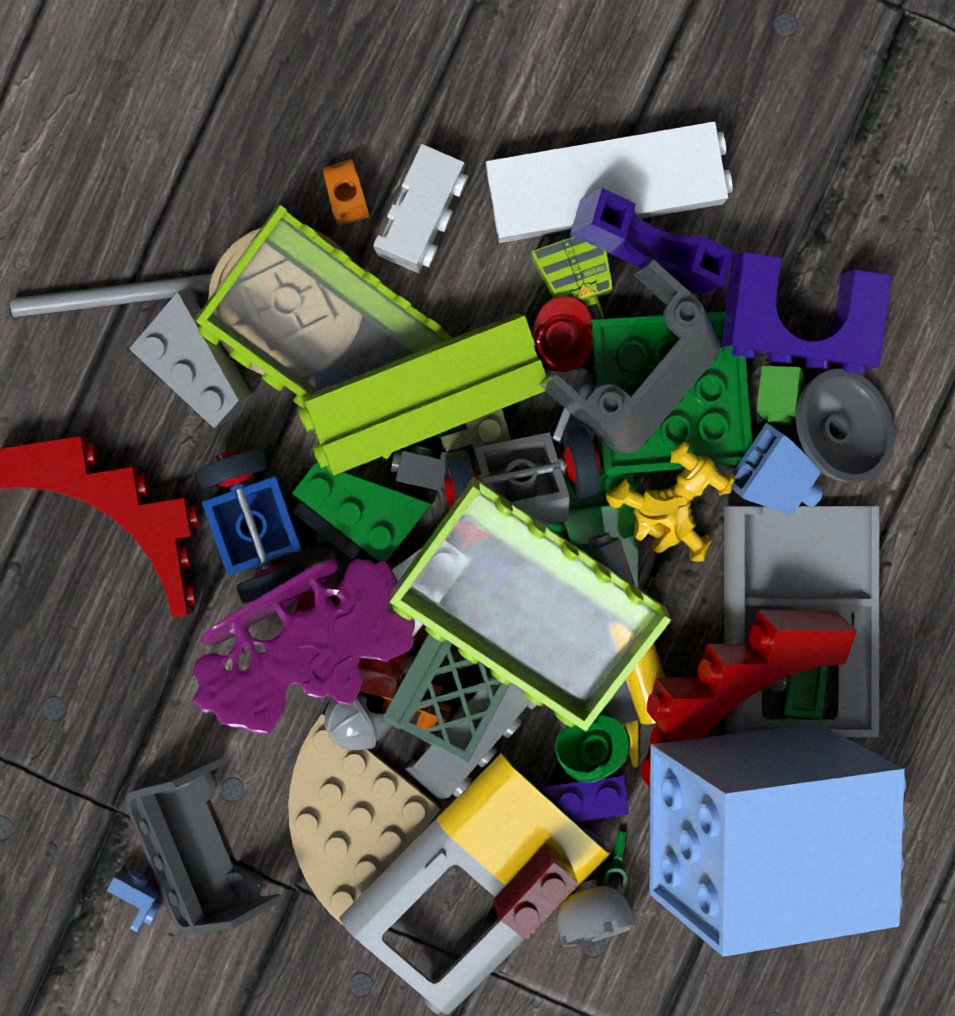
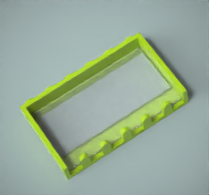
M277 205L266 222L202 310L194 318L201 325L197 331L199 334L215 345L220 340L224 341L233 348L229 354L232 358L248 369L252 363L265 371L261 377L264 381L278 391H281L284 386L297 394L293 401L302 408L304 406L301 397L453 338L442 330L439 324L413 308L412 304L406 299L393 293L381 284L378 278L352 262L345 253L332 247L319 237L318 233L312 228L302 224L287 213V209L282 205ZM391 453L386 454L383 457L385 459H388Z
M472 477L468 482L467 487L397 584L393 586L390 594V603L393 604L394 611L401 617L410 621L413 618L426 626V631L433 638L441 642L448 640L458 647L459 653L465 659L475 664L480 661L491 669V674L497 680L506 685L512 682L523 690L524 696L529 701L538 706L545 704L555 711V716L569 727L577 725L584 731H587L671 621L665 606L475 477Z

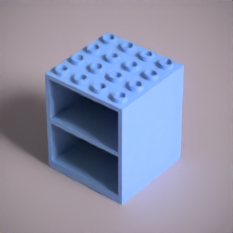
M819 723L651 744L650 895L723 957L898 927L900 924V909L903 903L901 871L904 866L902 856V832L905 828L903 800L906 790L904 768Z

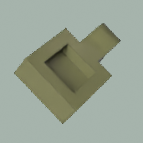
M502 409L464 423L466 430L440 437L445 452L471 445L473 454L475 447L511 440Z

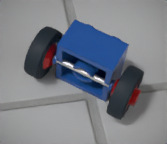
M233 449L216 455L215 462L196 470V474L202 489L234 486L230 488L232 492L203 501L202 504L227 576L257 565L259 569L263 568V570L255 572L251 579L236 585L242 603H249L305 571L302 563H295L286 567L278 564L272 567L270 565L274 564L273 560L306 548L294 513H292L281 477L275 476L249 486L246 483L241 484L247 481L251 475L267 468V461L262 449H252L241 453L238 452V449Z

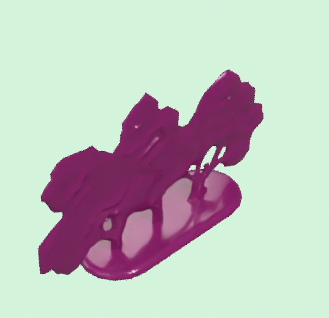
M356 558L349 564L343 582L337 587L324 586L323 583L337 571L338 560L329 559L320 562L215 624L202 636V644L207 646L217 645L234 636H237L236 642L228 656L212 653L204 654L196 660L193 673L198 680L199 688L192 703L197 705L202 712L214 711L221 725H228L232 728L244 727L249 732L263 735L270 734L283 716L288 686L293 684H301L307 696L323 698L330 695L334 701L352 706L364 681L360 676L358 667L360 658L379 659L386 662L408 652L414 642L412 633L415 629V621L413 619L411 621L407 620L394 610L387 609L391 589L398 582L387 562L380 561L375 564L370 560ZM314 590L315 607L312 610L298 611L296 613H290L287 610L286 605ZM329 596H338L341 600L340 605L335 606L329 599ZM277 612L283 622L281 633L268 641L252 638L249 628ZM254 645H262L265 647V652L257 653ZM248 646L252 655L250 666L246 670L241 671L238 663L239 654L246 653L243 647ZM231 658L233 662L232 670L227 671L224 668V663Z

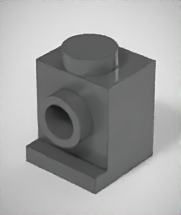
M414 445L411 452L396 450L391 472L397 473L396 481L442 491V478L446 476L445 455L448 453L442 452L441 459L433 458L435 450Z

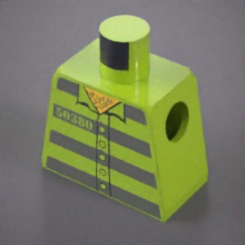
M571 237L532 251L531 259L553 298L561 296L576 298L587 307L593 320L605 318L598 297L610 293L613 289L606 251L576 237Z

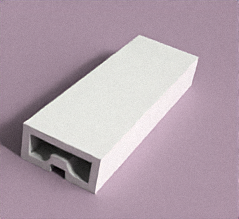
M715 122L486 161V172L498 241L503 243L571 231L580 199L601 188L635 203V212L640 219L722 205L728 199V193H731L733 190L729 169H723L721 155L726 154L723 132H717Z

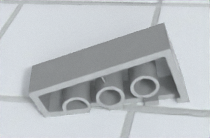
M491 672L487 676L489 681L496 679ZM511 682L468 764L427 742L424 748L425 753L418 761L412 759L404 769L437 799L449 798L452 794L457 798L471 783L472 779L468 775L478 764L483 768L496 754L497 750L493 746L503 735L506 739L509 738L520 726L522 721L518 716L528 706L532 710L537 705L529 701L524 696L523 690ZM500 685L491 687L493 696H495ZM486 689L474 692L475 695L471 700L469 698L466 700L470 715L487 711L490 700ZM462 705L453 713L449 722L466 717ZM482 719L472 721L475 731ZM468 723L446 729L450 744L465 751L472 739ZM441 731L435 734V736L444 740Z

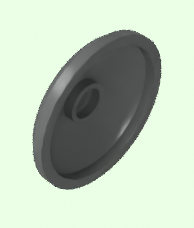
M844 369L828 370L815 376L806 384L797 403L796 426L802 447L811 462L826 476L843 483L862 482L880 473L889 461L893 450L894 426L888 405L879 390L862 375L844 372Z

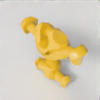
M683 442L679 447L671 449L670 462L680 463L685 467V470L677 476V484L665 490H646L642 495L630 490L628 481L625 479L616 487L607 490L606 498L613 508H620L622 504L635 508L634 538L641 541L647 534H650L654 537L651 547L655 552L661 553L670 546L683 541L689 547L690 560L703 562L714 538L708 534L700 537L693 530L696 524L691 515L690 500L693 501V498L697 497V495L701 496L708 484L718 490L719 496L730 494L736 477L732 473L727 477L717 471V467L710 458L694 455L688 451L689 443Z

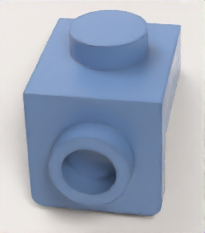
M121 869L114 876L107 891L140 909L130 929L137 932L144 923L151 925L161 908V904L156 902L161 891L150 885L148 878L140 872L131 869L126 872Z

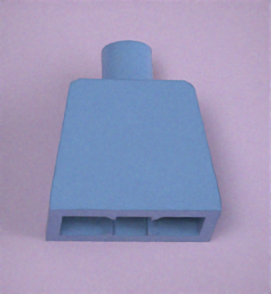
M768 423L764 425L732 473L736 477L732 489L742 498L788 515L794 513L801 502L810 507L815 506L823 495V489L815 484L821 471L787 436Z

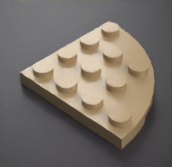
M323 712L305 739L294 766L288 804L289 827L298 864L307 883L327 911L342 924L340 916L421 835L441 810V806L372 750H351L335 745L325 730V713Z

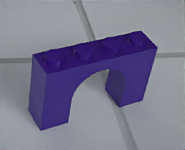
M748 252L732 256L720 348L731 349L732 356L738 358L755 359V355L758 353L769 355V362L792 364V359L805 360V367L828 370L829 364L842 366L844 372L865 375V369L880 368L892 275L856 269L841 273L836 314L832 325L819 339L806 341L792 335L783 326L777 313L776 296L781 258Z

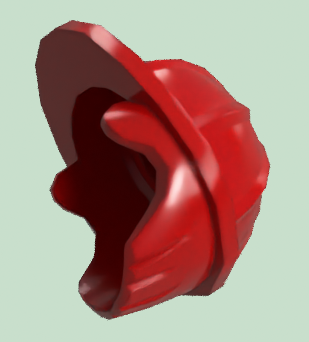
M568 296L552 298L542 305L535 317L531 329L535 342L534 348L538 359L541 360L542 365L548 370L564 373L578 369L585 365L592 355L590 321L593 319L587 307L576 298Z

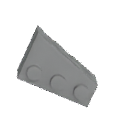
M194 290L178 291L129 349L213 428L228 423L252 394L231 356L224 351L221 343L219 342L215 345L197 332L201 325L194 318L202 309L197 302L199 299Z

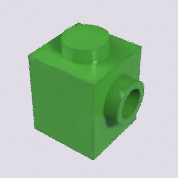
M783 366L761 367L757 412L764 420H767L768 424L785 427L790 426L791 421H796L797 403L802 390L806 386L807 379L800 367Z

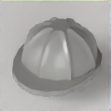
M365 695L357 696L352 706L336 702L332 699L325 711L324 723L328 737L331 738L335 745L341 748L351 750L372 749L376 746V742L392 726L385 722V713L375 714L368 710Z

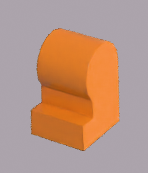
M353 159L323 167L332 212L337 225L341 226L369 218V210Z

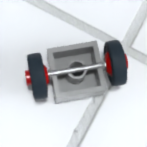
M574 427L563 431L562 458L559 459L557 458L550 432L475 447V471L472 468L466 451L451 452L445 455L446 478H442L445 497L447 501H451L452 505H454L467 487L468 482L472 477H475L545 526L568 521L569 494L563 475L566 474L572 491L577 498L597 494L599 490L598 470H600L598 451L596 447H593L586 428ZM461 516L458 521L467 522L468 520Z

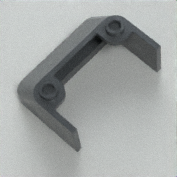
M654 259L638 268L633 275L666 304L664 309L665 323L679 337V340L631 397L618 386L607 384L596 388L585 400L557 374L544 379L539 384L540 387L608 447L620 454L633 453L644 445L716 359L720 350L719 338L701 302Z
M225 757L195 764L127 793L125 797L127 811L170 916L176 927L184 934L234 929L284 901L281 894L261 896L259 881L253 874L242 869L234 870L207 804V801L214 798L217 787V779L212 771L227 764Z

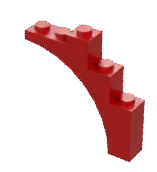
M78 436L0 449V489L36 488L56 491L82 500L107 514L136 540L151 560L165 589L171 616L179 617L193 613L192 606L197 605V592L195 584L188 582L186 569L191 567V554L188 545L182 544V538L197 536L195 528L201 525L198 506L191 504V498L145 504V497H149V483L146 474H141L140 468L136 467L95 473L94 466H98V453L95 444H90L89 437Z
M758 610L754 626L750 630L748 644H707L703 660L699 663L697 677L656 678L652 693L647 699L646 711L655 721L656 726L652 729L648 753L641 766V777L650 788L651 744L705 738L713 727L736 706L764 687L792 674L806 670L846 664L857 630L837 611Z

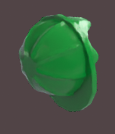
M598 715L587 731H584L577 725L563 728L556 738V756L567 774L579 782L593 783L605 779L626 762L630 751V736L626 727L617 719Z

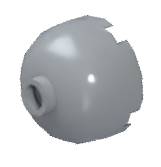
M596 880L582 882L575 889V893L568 896L562 902L557 914V928L562 947L581 945V938H584L585 941L592 940L594 942L629 931L630 927H636L632 909L623 894L610 886L597 887Z

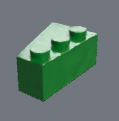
M318 463L313 465L292 492V494L379 562H387L432 505L430 502L346 472L333 475L327 466L320 468Z

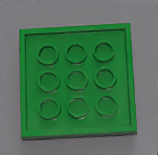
M725 312L706 313L721 344ZM664 315L590 321L594 390L602 385L611 384L618 386L631 397L679 340V337L667 327ZM720 348L716 359L639 450L633 453L620 454L613 451L598 438L601 475L685 469L680 463L670 462L671 449L679 447L683 442L689 443L688 451L696 456L700 455L701 457L706 456L710 458L716 467L738 465L752 445L746 359L733 357L731 349Z

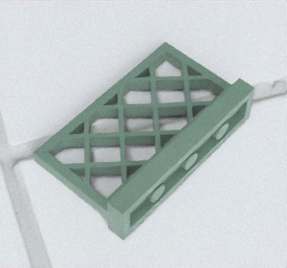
M458 580L444 607L470 623L469 614L475 603L490 610L494 624L477 629L483 633L496 630L500 644L512 652L518 651L517 655L524 659L541 625L473 591L472 586ZM497 615H499V616H501V617H503V618H505V619H507V620H504V621H500V622H499V621H498V618H497ZM517 624L529 631L523 643L507 647L501 628ZM428 634L384 714L385 722L397 729L401 728L468 764L510 684L506 685L497 679L489 681L484 664L478 661L484 683L462 689L456 669L475 663L468 660L454 663L450 651L453 644L448 640H445V642L438 641ZM447 656L450 665L441 667ZM452 671L458 691L436 697L432 686L435 676ZM500 685L495 696H493L491 687ZM429 689L431 699L422 701ZM486 689L490 700L487 711L470 715L464 695ZM460 697L466 717L444 723L438 703ZM431 705L434 706L439 725L422 729L410 723L417 709ZM482 719L475 731L472 721ZM468 723L472 739L466 750L463 751L450 744L446 729ZM441 731L444 740L433 735V733Z

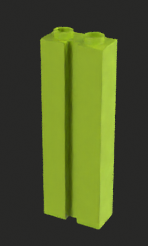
M513 314L301 397L304 408L299 409L298 413L306 432L313 430L318 445L312 448L320 468L327 466L333 475L339 474L544 392L545 390L539 384L547 376L541 360L537 357L534 348L535 342L525 315Z

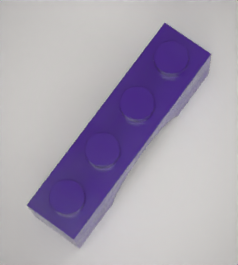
M604 188L580 199L570 235L638 267L654 259L682 286L698 295L724 286L733 250L702 235H677L652 227L637 216L635 203Z
M618 769L605 779L593 783L579 782L573 778L556 783L535 785L574 822L629 814L625 779L621 769Z

